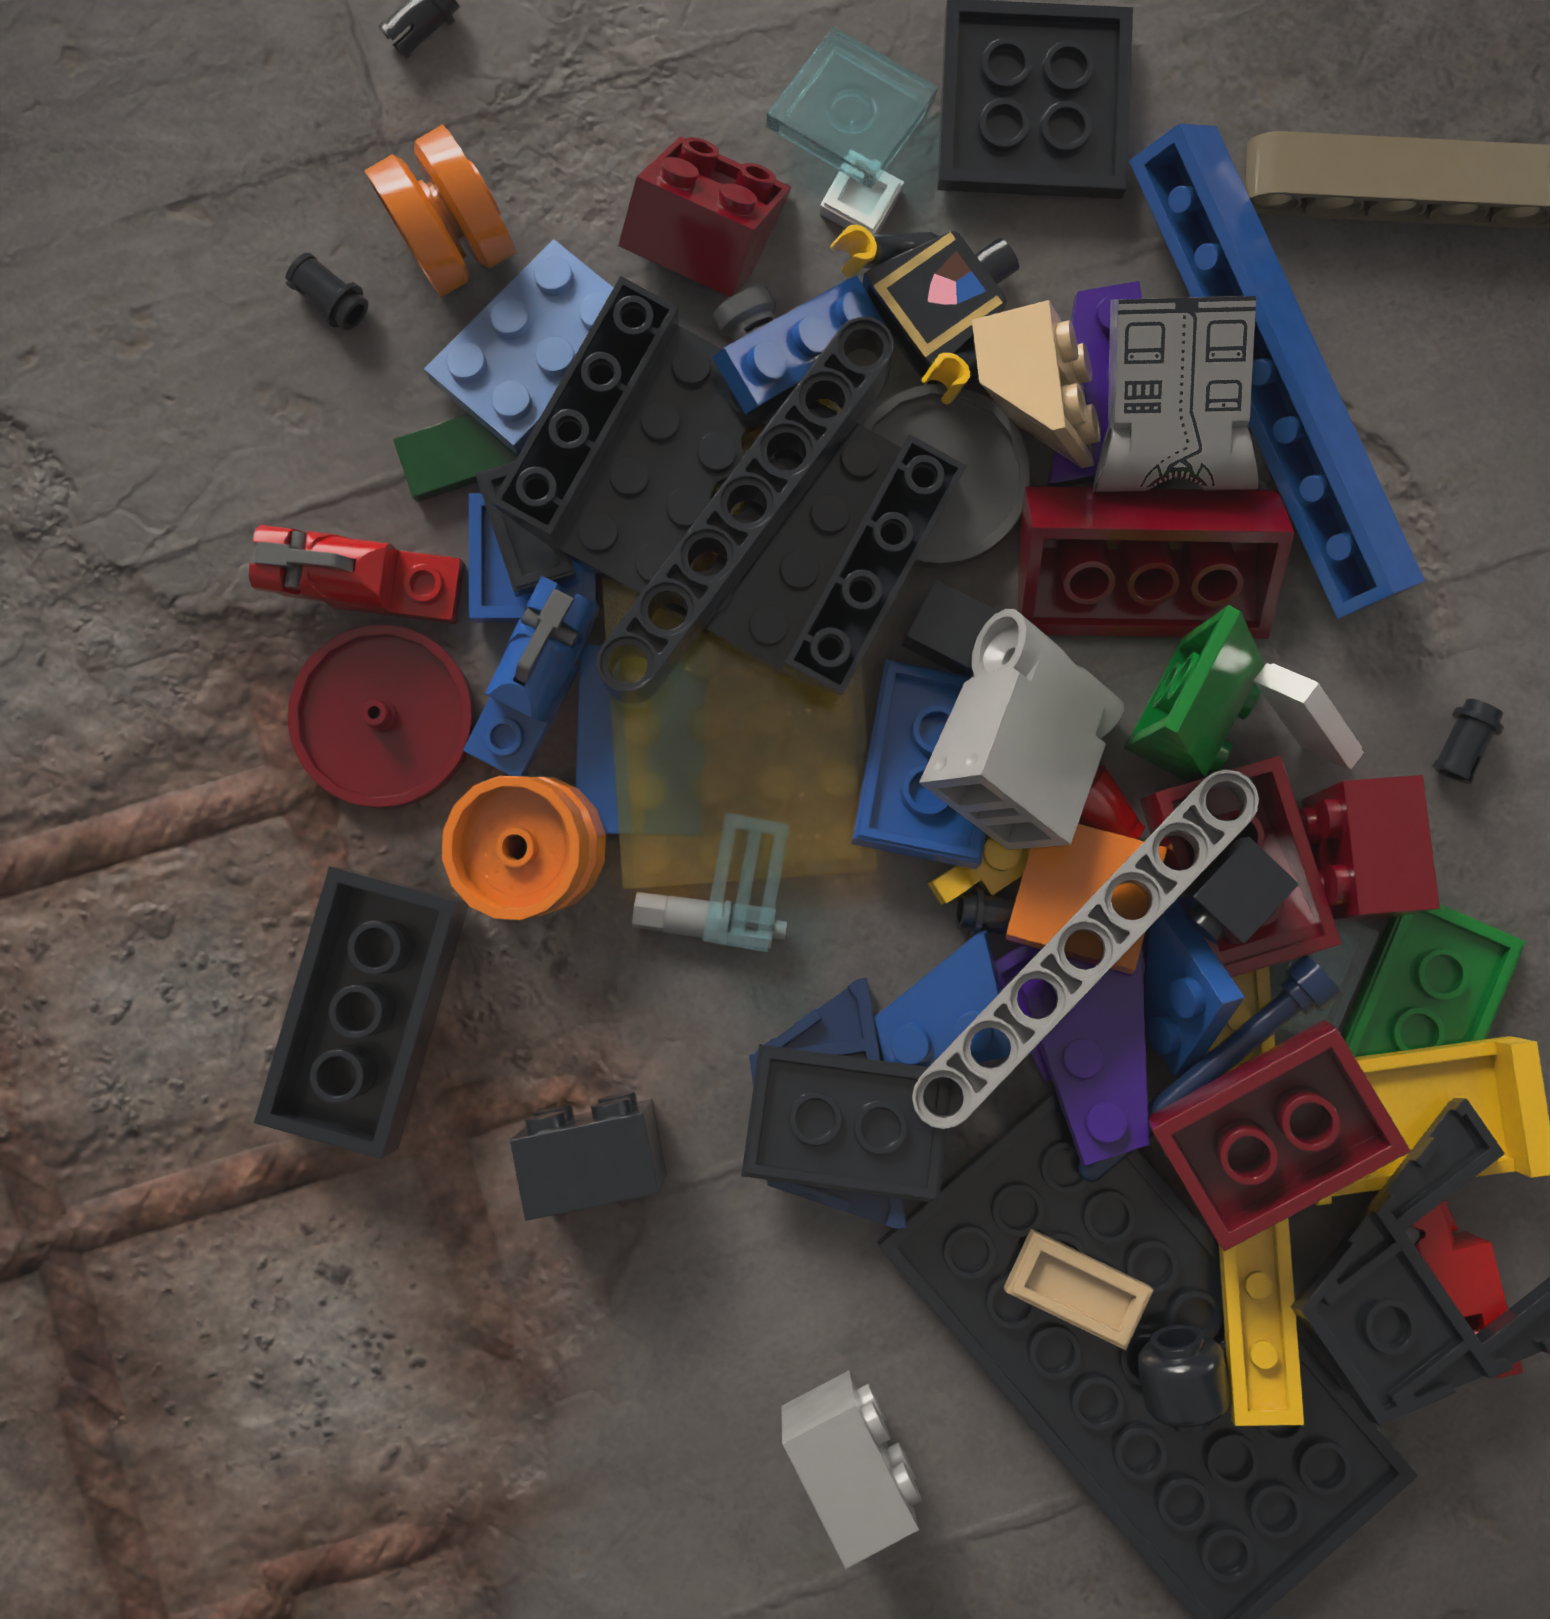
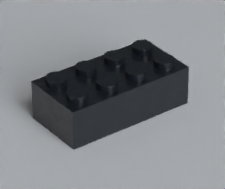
M329 866L254 1120L255 1124L383 1159L399 1149L469 906L465 901L348 868Z

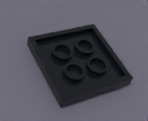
M947 0L944 19L937 190L1122 199L1127 190L1133 7L991 0Z

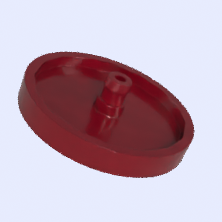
M380 624L367 625L345 631L317 649L300 670L294 682L288 705V729L291 743L298 760L309 776L324 790L344 801L360 806L383 809L414 804L433 795L446 785L458 772L468 753L464 751V747L475 727L476 718L473 694L468 680L457 662L443 648L414 630L400 626Z

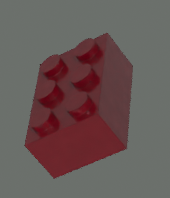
M1326 1020L1320 1021L1148 1116L1153 1133L1224 1252L1411 1152L1340 1032Z

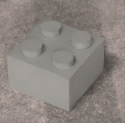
M848 1370L781 1406L782 1445L845 1569L919 1531L913 1506L921 1502L922 1498L914 1482L916 1480L915 1473L899 1442L888 1447L886 1442L891 1440L884 1423L886 1417L869 1383L858 1388L852 1374Z

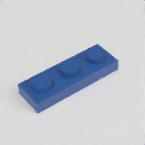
M855 275L724 347L712 356V359L744 413L747 414L797 385L837 331L848 320L857 317H872L881 321L884 325L885 323L859 277Z

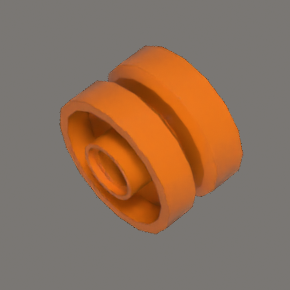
M443 124L414 142V156L428 184H425L422 179L417 181L404 160L393 154L364 171L384 208L440 298L468 282L469 270L463 259L467 255L459 242L460 238L476 262L487 269L494 267L517 253L508 230L499 215L501 214L500 209L475 165L471 160H467Z
M497 776L474 785L454 804L443 829L442 861L451 886L469 907L494 919L524 920L548 915L573 906L594 887L605 863L606 833L596 807L578 788L555 777ZM523 838L527 843V852L525 855L522 850Z

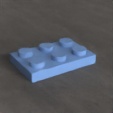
M553 239L424 368V371L435 386L514 453L519 455L614 287Z

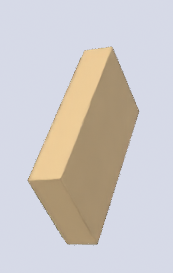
M1030 1229L1003 1287L1006 1293L1124 1350L1127 1349L1153 1292L1149 1285L1033 1229Z

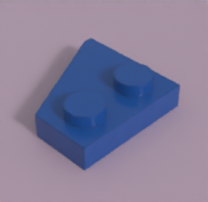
M1177 899L1149 928L1144 984L1145 1032L1147 1033L1150 1045L1162 1056L1174 1076L1185 1073L1205 1056L1245 998L1204 937L1187 921L1186 916L1188 914Z
M988 930L974 935L874 1017L884 1061L930 1067L1002 991ZM985 1028L977 1032L972 1039L971 1050L977 1062H984L1008 1057L1011 1045L1008 1037L999 1029Z

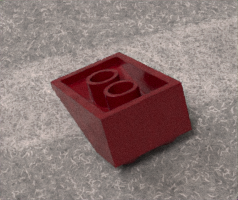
M1281 755L1232 769V771H1238L1251 780L1257 789L1259 797L1256 814L1233 840L1250 837L1288 872L1299 885L1244 944H1229L1223 939L1214 944L1204 937L1231 978L1342 944ZM1205 778L1162 790L1139 799L1150 834L1167 819ZM1215 788L1208 791L1206 806L1213 817L1222 821L1237 819L1240 812V803L1233 792L1225 788ZM1169 836L1161 840L1159 846L1167 847L1163 862L1165 866L1178 871L1191 867L1194 861V851L1187 840L1179 836ZM1177 898L1186 913L1189 914L1191 910Z

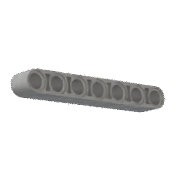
M1222 770L1214 772L1205 778L920 1076L913 1090L914 1109L922 1121L932 1127L946 1129L956 1127L966 1120L1249 824L1257 812L1259 797L1255 785L1247 776L1238 771ZM1215 788H1225L1233 792L1240 803V812L1237 819L1222 821L1213 817L1206 806L1208 791ZM1169 836H1179L1191 844L1194 851V861L1189 869L1178 871L1164 865L1158 852L1162 839ZM1133 884L1145 892L1148 899V909L1144 917L1137 920H1128L1115 912L1111 898L1112 892L1119 885ZM1082 931L1097 937L1103 950L1102 958L1097 966L1092 969L1083 970L1069 963L1065 956L1064 947L1067 938L1072 934ZM1030 980H1043L1050 984L1056 993V1007L1045 1018H1030L1023 1014L1018 1006V991L1023 984ZM982 1029H999L1005 1033L1010 1041V1055L999 1066H983L976 1061L972 1054V1039ZM947 1077L959 1084L963 1091L964 1100L963 1105L958 1111L953 1114L942 1115L929 1107L925 1094L927 1086L933 1079Z

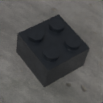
M635 1091L625 1092L597 1099L598 1104L591 1106L590 1112L574 1115L572 1104L536 1111L534 1112L535 1117L526 1119V1127L510 1139L525 1221L659 1194L667 1176V1170L653 1099L637 1102Z

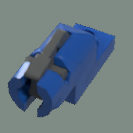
M543 576L540 577L525 607V613L518 621L507 643L503 658L485 691V694L490 696L463 749L466 753L511 776H525L579 671V667L575 666V663L592 631L594 619L601 608L598 604L579 594H576L575 598L567 595V589Z

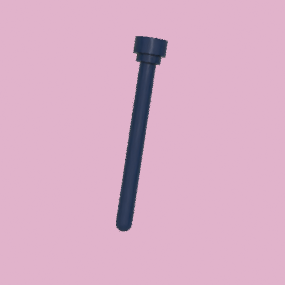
M1308 955L1302 956L1285 970L1288 978L1279 984L1283 991L1148 1103V1116L1228 1073L1300 1011L1305 1015L1314 1008L1322 1012L1342 995L1341 991L1316 962ZM1148 1120V1133L1150 1138L1152 1135H1154V1133L1151 1129ZM1135 1150L1082 1167L1080 1161L1078 1167L1079 1174L1088 1182H1096Z

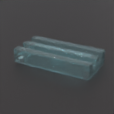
M731 813L725 814L703 941L767 952L790 824ZM737 828L748 830L749 832L731 932L719 931L718 927ZM761 833L774 835L757 934L756 937L743 934Z

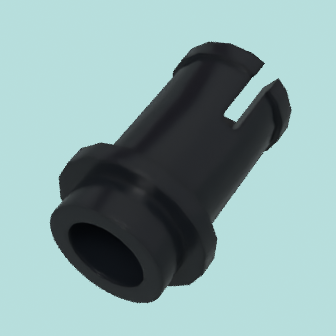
M408 0L387 21L382 22L378 27L388 40L391 39L393 41L410 25L409 30L392 44L407 60L411 53L444 22L450 26L455 22L452 15L460 6L456 0Z
M309 252L303 253L288 268L285 279L288 280L285 282L286 285L296 290L324 313V320L329 326L350 330L357 326L365 316L368 309V300L363 297L362 288L354 282L346 284L321 264L313 254Z
M1469 698L1466 699L1463 707H1456L1452 715L1457 720L1438 759L1432 765V768L1436 769L1435 771L1466 784L1473 782L1474 774L1493 735H1500L1504 730V726L1500 723L1504 715L1501 710L1483 701Z
M974 887L972 893L963 892L959 896L957 905V929L968 931L969 937L987 930L988 933L1006 934L1016 898L986 895L983 888Z

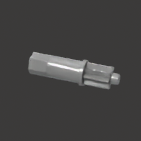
M637 892L632 926L633 928L661 931L663 933L720 940V944L725 945L730 943L771 949L772 938L785 940L787 921L775 920L776 909L732 903V901L728 900L725 903Z

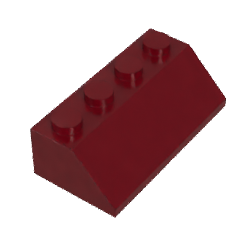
M1025 486L1018 539V612L1045 635L1184 637L1230 605L1242 612L1253 639H1269L1295 533L1279 491L1150 489L1145 492H1093L1094 487Z

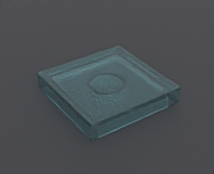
M833 26L767 113L766 128L872 189L934 103L938 87Z

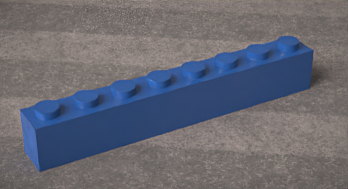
M1177 124L1130 159L1129 162L1190 296H1256L1249 426L1337 619L1419 585L1425 582V579L1217 126Z

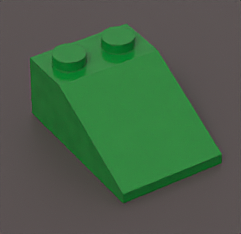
M1228 605L1179 641L1124 749L1188 783L1205 778L1207 773L1212 774L1220 771L1233 747V742L1226 739L1237 717L1244 720L1250 714L1261 695V691L1253 680L1262 670L1264 663L1241 611Z

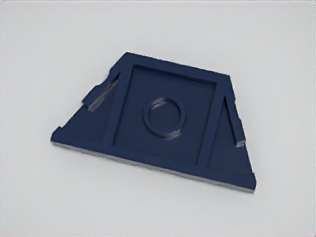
M867 978L855 980L845 990L818 1009L815 1008L798 1020L794 1026L764 1045L880 1060ZM759 1049L749 1055L753 1087ZM767 1180V1185L895 1229L907 1228L901 1198Z

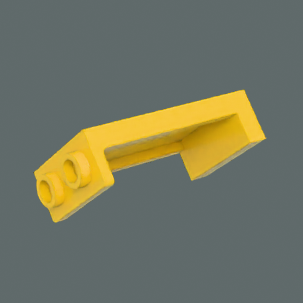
M1506 1036L1355 1057L1410 1150L1413 1149L1450 1100L1453 1098H1467L1505 1153L1475 1177L1507 1172H1518L1530 1178L1550 1175V1121L1537 1041ZM1408 1154L1314 1204L1317 1206L1332 1204V1196L1381 1190Z

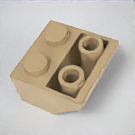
M1049 300L973 319L972 326L980 384L1004 413L1013 420L1015 425L1080 468L1094 466L1091 444L1100 442V427L1094 405H1086L1083 383L1092 381V367L1085 343L1077 344L1071 320L1062 322Z

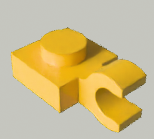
M986 834L981 864L977 869L955 865L927 885L941 905L950 902L977 882H979L987 895H994L1023 876L1030 848L1007 850Z

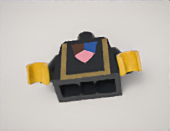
M860 225L846 227L830 245L832 251L843 250L851 256L841 268L842 273L846 277L852 278L863 267L871 268L864 273L862 285L885 325L890 330L895 344L920 376L924 385L937 384L940 381L946 386L947 391L941 398V401L946 405L951 404L963 387L979 377L972 320L1004 311L1007 300L997 284L1019 270L1016 254L1011 246L1002 238L996 239L974 254L960 233L956 231H949L940 236L933 232L872 235L870 231Z

